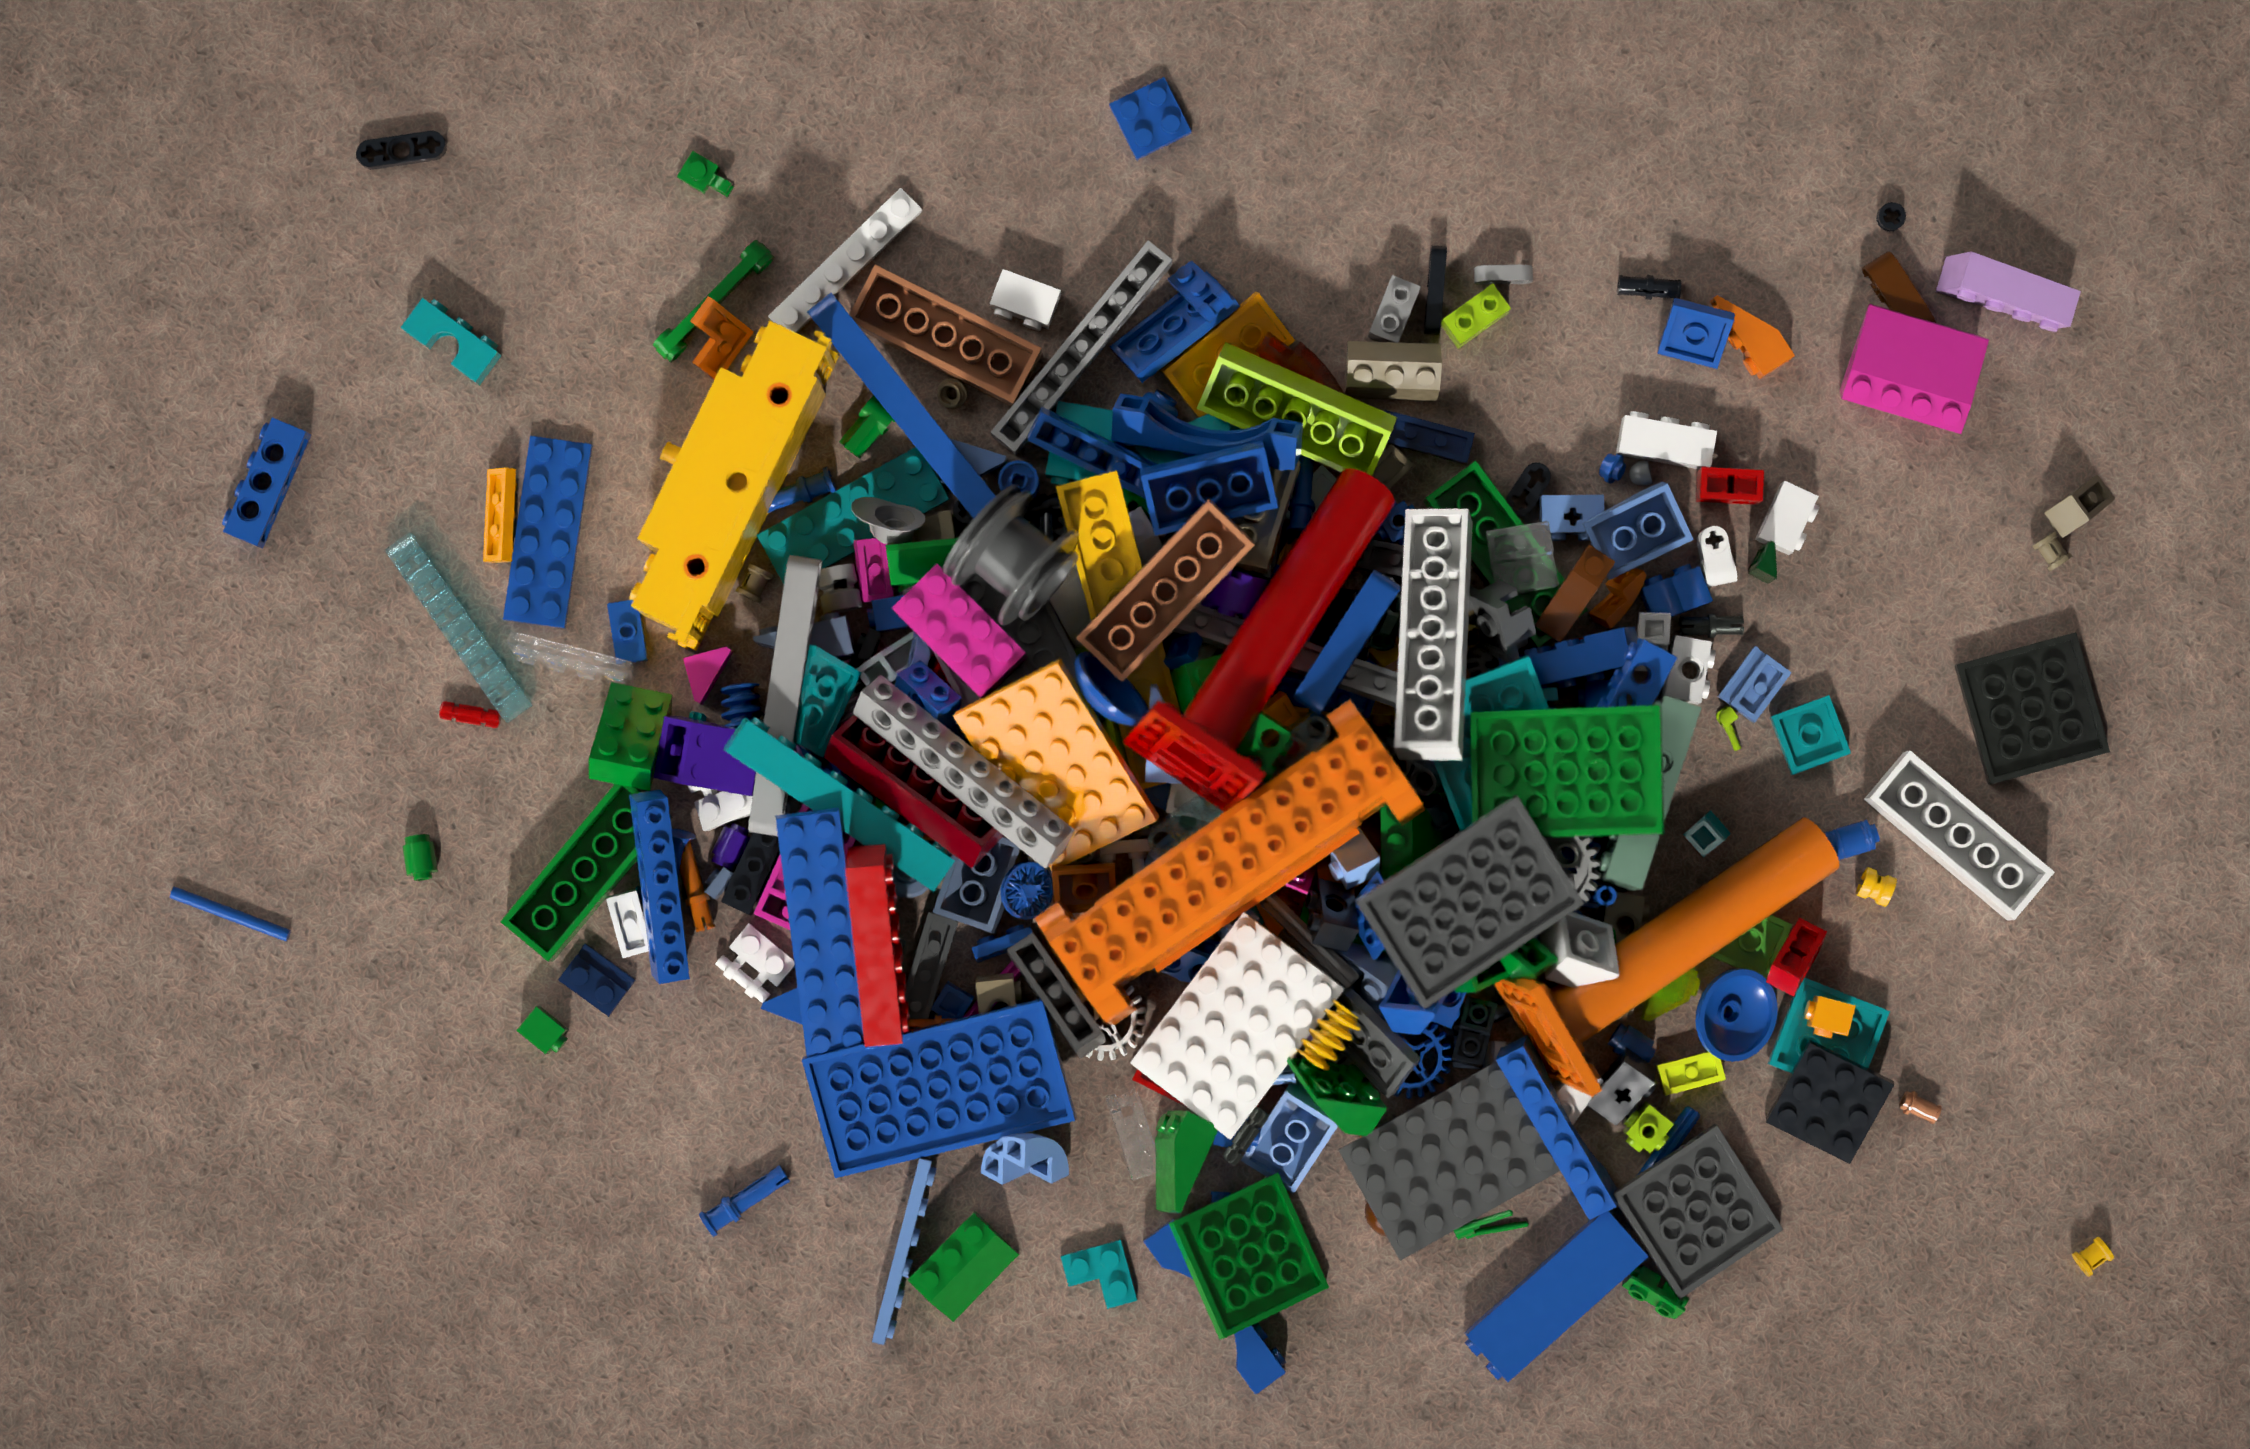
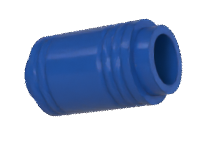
M1867 820L1824 832L1839 860L1875 850V843L1880 842L1875 824L1869 825Z

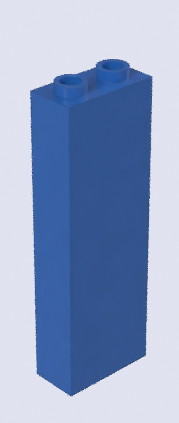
M1607 1211L1589 1220L1464 1333L1469 1339L1464 1343L1476 1356L1482 1353L1488 1359L1489 1363L1485 1367L1497 1380L1503 1376L1509 1382L1649 1256L1612 1214Z

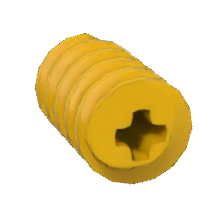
M1335 999L1332 1002L1336 1007V1011L1327 1008L1324 1010L1329 1020L1326 1021L1318 1018L1316 1021L1321 1030L1318 1031L1310 1028L1308 1031L1313 1040L1310 1041L1302 1038L1300 1041L1305 1050L1296 1049L1315 1066L1326 1071L1330 1067L1325 1059L1333 1061L1338 1059L1333 1049L1341 1051L1346 1049L1341 1039L1353 1040L1349 1029L1361 1030V1026L1357 1021L1358 1017Z

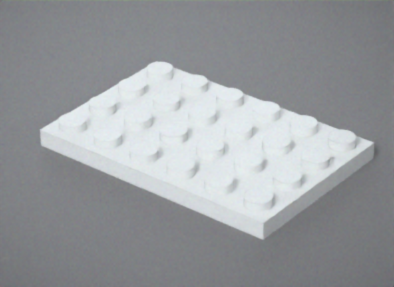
M1243 912L1130 1063L1201 1118L1213 1123L1214 1128L1231 1140L1288 1065L1287 1058L1292 1059L1297 1053L1296 1049H1300L1303 1045L1300 1040L1302 1038L1307 1039L1310 1036L1308 1030L1316 1028L1318 1025L1316 1020L1318 1018L1322 1019L1325 1016L1324 1010L1331 1008L1334 1004L1332 1000H1337L1345 988L1246 912Z

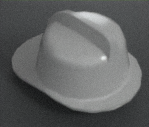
M861 497L855 499L851 504L854 515L863 522L868 523L871 533L883 544L911 543L915 530L921 528L925 523V515L916 508L898 505L879 498Z

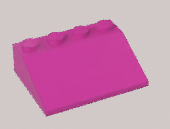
M1869 304L1841 384V399L1961 434L1972 405L1989 339Z

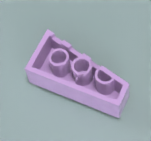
M1972 251L1946 257L1936 289L1938 293L1978 304L1992 311L2011 314L2014 319L2030 322L2031 320L2040 323V328L2052 332H2057L2059 328L2071 327L2081 293L2079 290Z

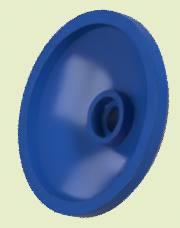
M1081 652L1075 658L1074 669L1079 688L1095 714H1102L1104 717L1117 723L1136 726L1149 709L1132 683L1127 678L1121 682L1091 652Z
M1745 968L1730 969L1715 977L1702 993L1696 1011V1030L1700 1042L1713 1056L1725 1061H1742L1759 1052L1770 1039L1776 1025L1778 1006L1772 986L1766 982L1767 979L1761 974Z

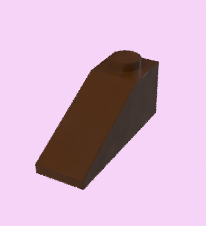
M1588 545L1535 623V627L1557 642H1561L1615 564V561L1591 545Z

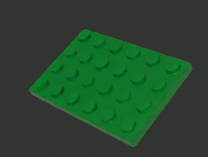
M1661 705L1470 712L1472 823L1507 800L1517 796L1543 838L1665 834Z

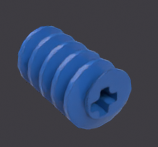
M731 684L720 689L721 694L730 696V698L721 701V706L730 709L721 714L722 719L730 721V723L724 726L737 728L744 718L752 722L754 719L752 713L761 710V707L752 704L753 700L760 698V694L751 692V689L760 684Z

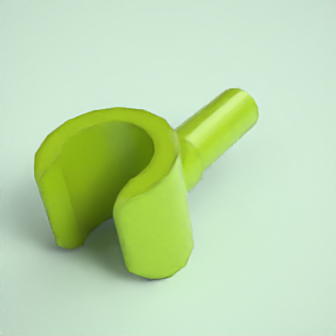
M1725 706L1717 712L1716 719L1728 734L1734 751L1741 749V746L1731 724L1738 719V716L1731 707Z

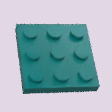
M1804 978L1792 998L1767 1064L1791 1073L1810 1039L1869 1068L1890 1011ZM1814 996H1822L1855 1005L1848 1036L1833 1033L1832 1039L1813 1034L1815 1028L1806 1026L1808 1019L1804 1018L1807 1002L1809 1000L1813 1001Z

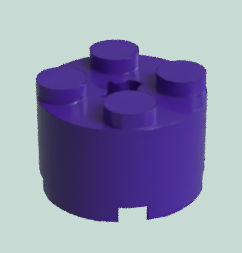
M1232 568L1202 599L1200 605L1216 609L1218 613L1235 617L1238 614L1246 619L1271 581V578L1255 572L1250 573L1243 571V569Z

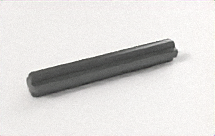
M1275 893L1260 902L1261 907L1345 988H1350L1356 983L1359 974L1332 948L1312 944L1311 930H1308L1307 924Z

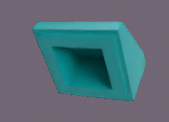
M1710 810L1683 835L1704 858L1725 841L1731 833Z

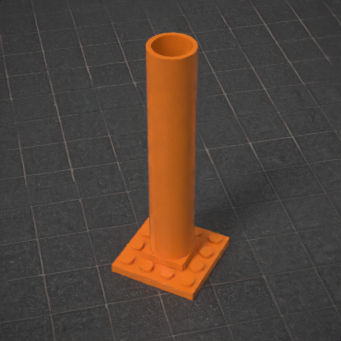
M1806 817L1801 818L1617 942L1615 949L1620 975L1616 979L1576 987L1557 983L1548 988L1545 984H1539L1533 979L1508 977L1494 985L1523 1035H1528L1543 1060L1548 1076L1593 1097L1602 1091L1597 1082L1600 1076L1591 1063L1587 1064L1582 1054L1586 1052L1582 1045L1583 1042L1838 870L1840 866L1838 856L1822 830L1812 820Z

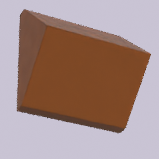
M1115 863L1052 866L1054 904L1056 902L1065 904L1072 913H1084L1093 908L1096 901L1117 887Z

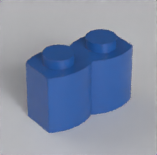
M1690 564L1674 569V576L1663 579L1660 574L1645 580V587H1642L1640 590L1647 613H1670L1671 617L1713 601L1700 566L1692 569Z

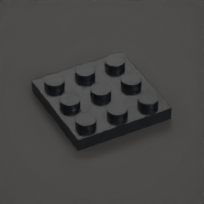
M1809 1039L1769 1111L1766 1123L1850 1164L1895 1084L1893 1080Z

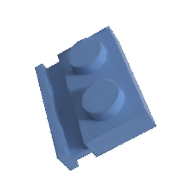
M1754 646L1717 697L1724 700L1752 723H1755L1792 672Z

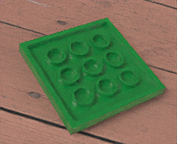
M1279 1172L1168 1223L1219 1340L1225 1339L1329 1288Z

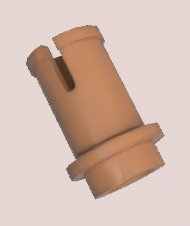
M1906 1091L1899 1102V1108L1903 1110V1113L1906 1115L1911 1113L1934 1124L1940 1116L1942 1107L1917 1096L1918 1094L1915 1091L1911 1093Z

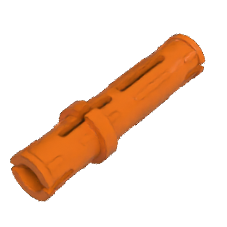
M690 840L687 842L684 848L685 852L682 854L680 873L688 898L685 900L686 906H690L696 927L695 930L698 933L705 930L702 918L705 920L707 930L713 929L716 926L708 905L710 897L707 893L705 894Z

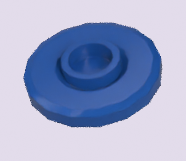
M1031 861L1020 862L1010 868L1003 878L1001 885V901L1005 910L1013 917L1024 920L1033 919L1044 912L1051 904L1054 894L1050 872L1040 864Z

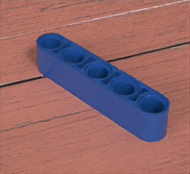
M1376 570L1371 573L1300 684L1293 699L1319 715L1322 713L1401 588L1400 585Z

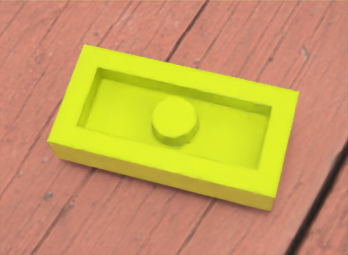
M1708 1051L1656 1065L1665 1096L1726 1080L1721 1059L1713 1056Z

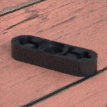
M436 131L370 139L359 144L356 150V157L363 167L370 170L428 162L442 158L446 153L447 143L443 136ZM430 138H434L437 143H440V146L435 148V153H431L429 149L424 148L418 149L421 155L416 156L417 150L413 140L418 139L419 146L429 144ZM400 142L408 143L410 146L409 155L403 159L396 158L393 153L395 145ZM387 144L389 161H385L386 157L384 155L375 156L374 162L371 163L367 158H363V154L368 153L369 147H372L375 152L385 151L382 145Z
M1431 245L1427 283L1429 288L1428 296H1426L1424 334L1440 335L1447 246Z

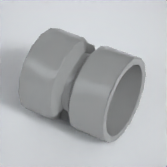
M843 564L821 569L819 589L824 591V594L820 597L824 615L852 611L863 607L860 590L854 588V584L858 581L854 564ZM842 583L844 589L834 590V584Z

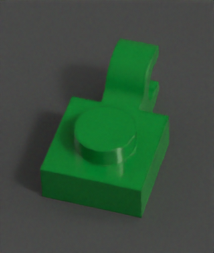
M694 151L691 152L677 175L679 180L703 194L711 187L728 198L734 188L732 183L717 176L720 170L717 164Z

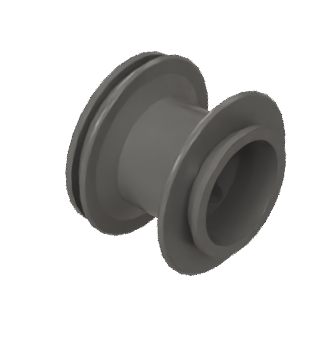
M1016 484L1001 491L982 509L955 543L943 566V572L948 577L952 576V584L954 586H960L978 574L1007 598L999 615V623L1001 625L1009 624L1018 617L1022 620H1027L1036 614L1064 583L1078 560V554L1074 549L1079 540V532L1071 530L1055 542L1050 540L1024 518L1031 504L1032 494L1030 491L1021 492V488Z

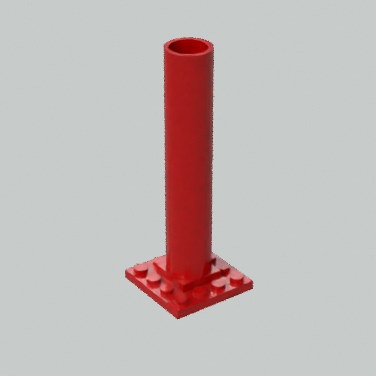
M1350 468L1343 470L1184 714L1181 716L1180 711L1174 705L1167 702L1162 703L1158 700L1139 720L1136 726L1128 732L1122 743L1224 813L1238 804L1257 787L1266 773L1260 770V766L1254 760L1247 757L1242 758L1235 751L1394 507L1395 499L1389 489L1378 479L1366 472Z

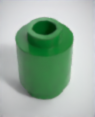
M420 834L405 837V845L402 847L406 875L413 876L414 881L432 879V873L437 872L438 868L434 842L430 841V835Z

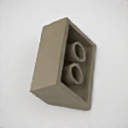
M1347 341L1344 394L1352 398L1437 401L1442 372L1441 344Z

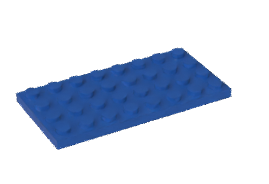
M1041 999L904 1032L903 1044L865 1047L863 1042L853 1047H845L808 1058L804 1056L802 1058L835 1178L985 1143L1011 1134L1026 1133L1075 1121L1077 1118L1048 1011Z

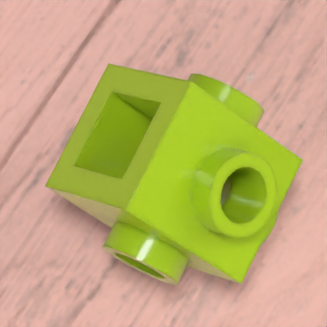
M1645 1102L1638 1111H1634L1628 1119L1623 1121L1625 1128L1622 1131L1628 1135L1625 1142L1640 1153L1644 1148L1651 1153L1654 1149L1658 1151L1664 1146L1669 1138L1666 1133L1674 1124ZM1649 1126V1132L1643 1134L1644 1127Z

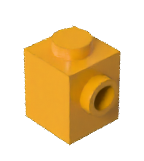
M1814 996L1813 1001L1809 1000L1805 1008L1804 1018L1808 1019L1806 1026L1815 1028L1813 1034L1832 1039L1833 1033L1848 1036L1856 1006L1822 996Z

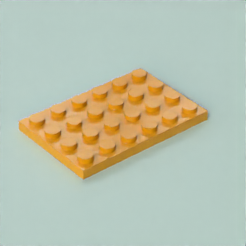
M1061 658L961 708L953 715L974 750L1074 829L1064 852L1049 865L1051 871L1052 866H1065L1157 821L1159 817L1157 811Z

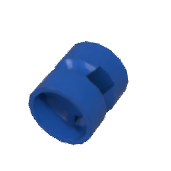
M1015 460L1007 463L1002 468L998 479L1000 491L1016 484L1021 488V492L1030 491L1032 500L1036 497L1039 491V478L1031 464Z

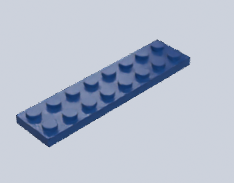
M839 808L775 815L806 1056L808 1058L845 1047H853L864 1042Z

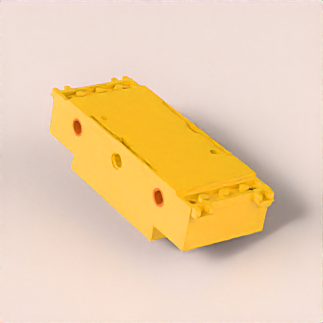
M769 321L767 327L761 326L754 341L757 344L753 356L750 354L746 356L740 371L743 372V376L740 377L720 367L682 447L668 441L661 452L660 459L673 464L637 538L647 548L655 552L656 555L650 554L644 566V571L647 574L643 582H637L631 592L630 599L633 600L631 607L645 617L676 631L675 634L668 633V637L678 642L681 647L687 650L691 648L697 651L713 616L719 617L757 538V534H759L766 520L767 512L777 492L781 489L826 396L823 389L839 356L838 353L832 351V340L827 338L822 332H814L815 337L818 339L817 342H814L772 321Z

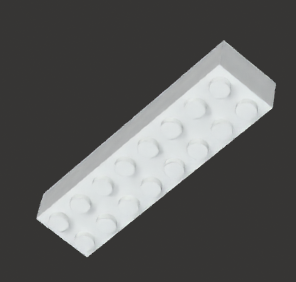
M1406 509L1394 739V748L1399 760H1462L1472 545V519L1469 509Z

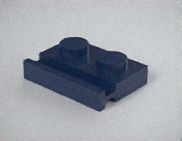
M586 943L558 979L608 1017H610L636 981V979Z

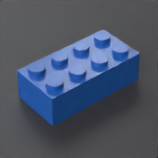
M1263 440L1140 469V476L1155 536L1178 531L1209 498L1231 519L1278 508Z

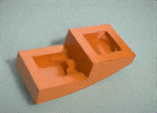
M1634 568L1605 583L1610 594L1589 612L1595 623L1612 629L1634 603L1647 576L1644 570Z

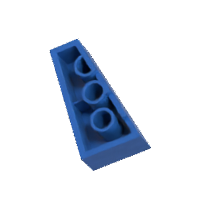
M1635 626L1618 628L1584 636L1581 640L1572 639L1558 642L1553 647L1544 646L1524 650V653L1519 654V658L1527 655L1530 656L1541 688H1548V686L1558 684L1559 689L1577 685L1576 679L1586 677L1587 682L1605 679V672L1616 671L1617 669L1621 671L1626 662L1624 658L1626 649L1632 641L1636 643L1638 640ZM1498 658L1500 666L1507 663Z

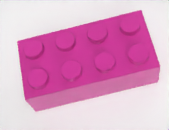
M938 564L892 607L894 612L980 699L991 694L1028 658L1026 652L960 586L952 584V578L948 577Z

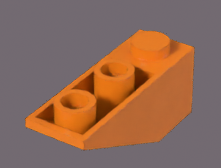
M1718 295L1712 298L1710 303L1713 308L1735 313L1728 341L1735 350L1740 348L1746 358L1743 360L1744 366L1752 376L1756 374L1761 379L1795 357L1778 329Z

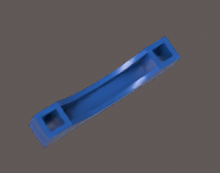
M1120 393L1113 407L1111 441L1121 442L1128 446L1141 445L1152 447L1158 451H1178L1185 455L1194 456L1263 440L1268 465L1277 470L1285 471L1295 470L1301 456L1303 423L1271 418L1260 425L1247 429L1232 431L1209 430L1177 419L1162 409L1151 398Z
M1525 1035L1500 1048L1496 1058L1499 1067L1588 1219L1591 1220L1617 1207L1618 1202L1613 1196L1617 1187L1606 1168L1591 1153L1571 1123L1553 1088L1543 1060L1529 1036Z
M1173 1218L1144 1239L1143 1242L1162 1268L1177 1271L1192 1278L1168 1224L1175 1220ZM1258 1322L1234 1334L1237 1349L1236 1368L1255 1395L1286 1373L1282 1366L1287 1363L1276 1347L1270 1350L1263 1341L1268 1336Z

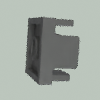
M1501 580L1481 590L1470 586L1468 626L1473 645L1507 663L1519 659L1518 649L1529 643L1528 638L1536 633L1531 608L1524 606L1510 614L1508 604L1505 601L1517 596L1518 591L1516 587Z

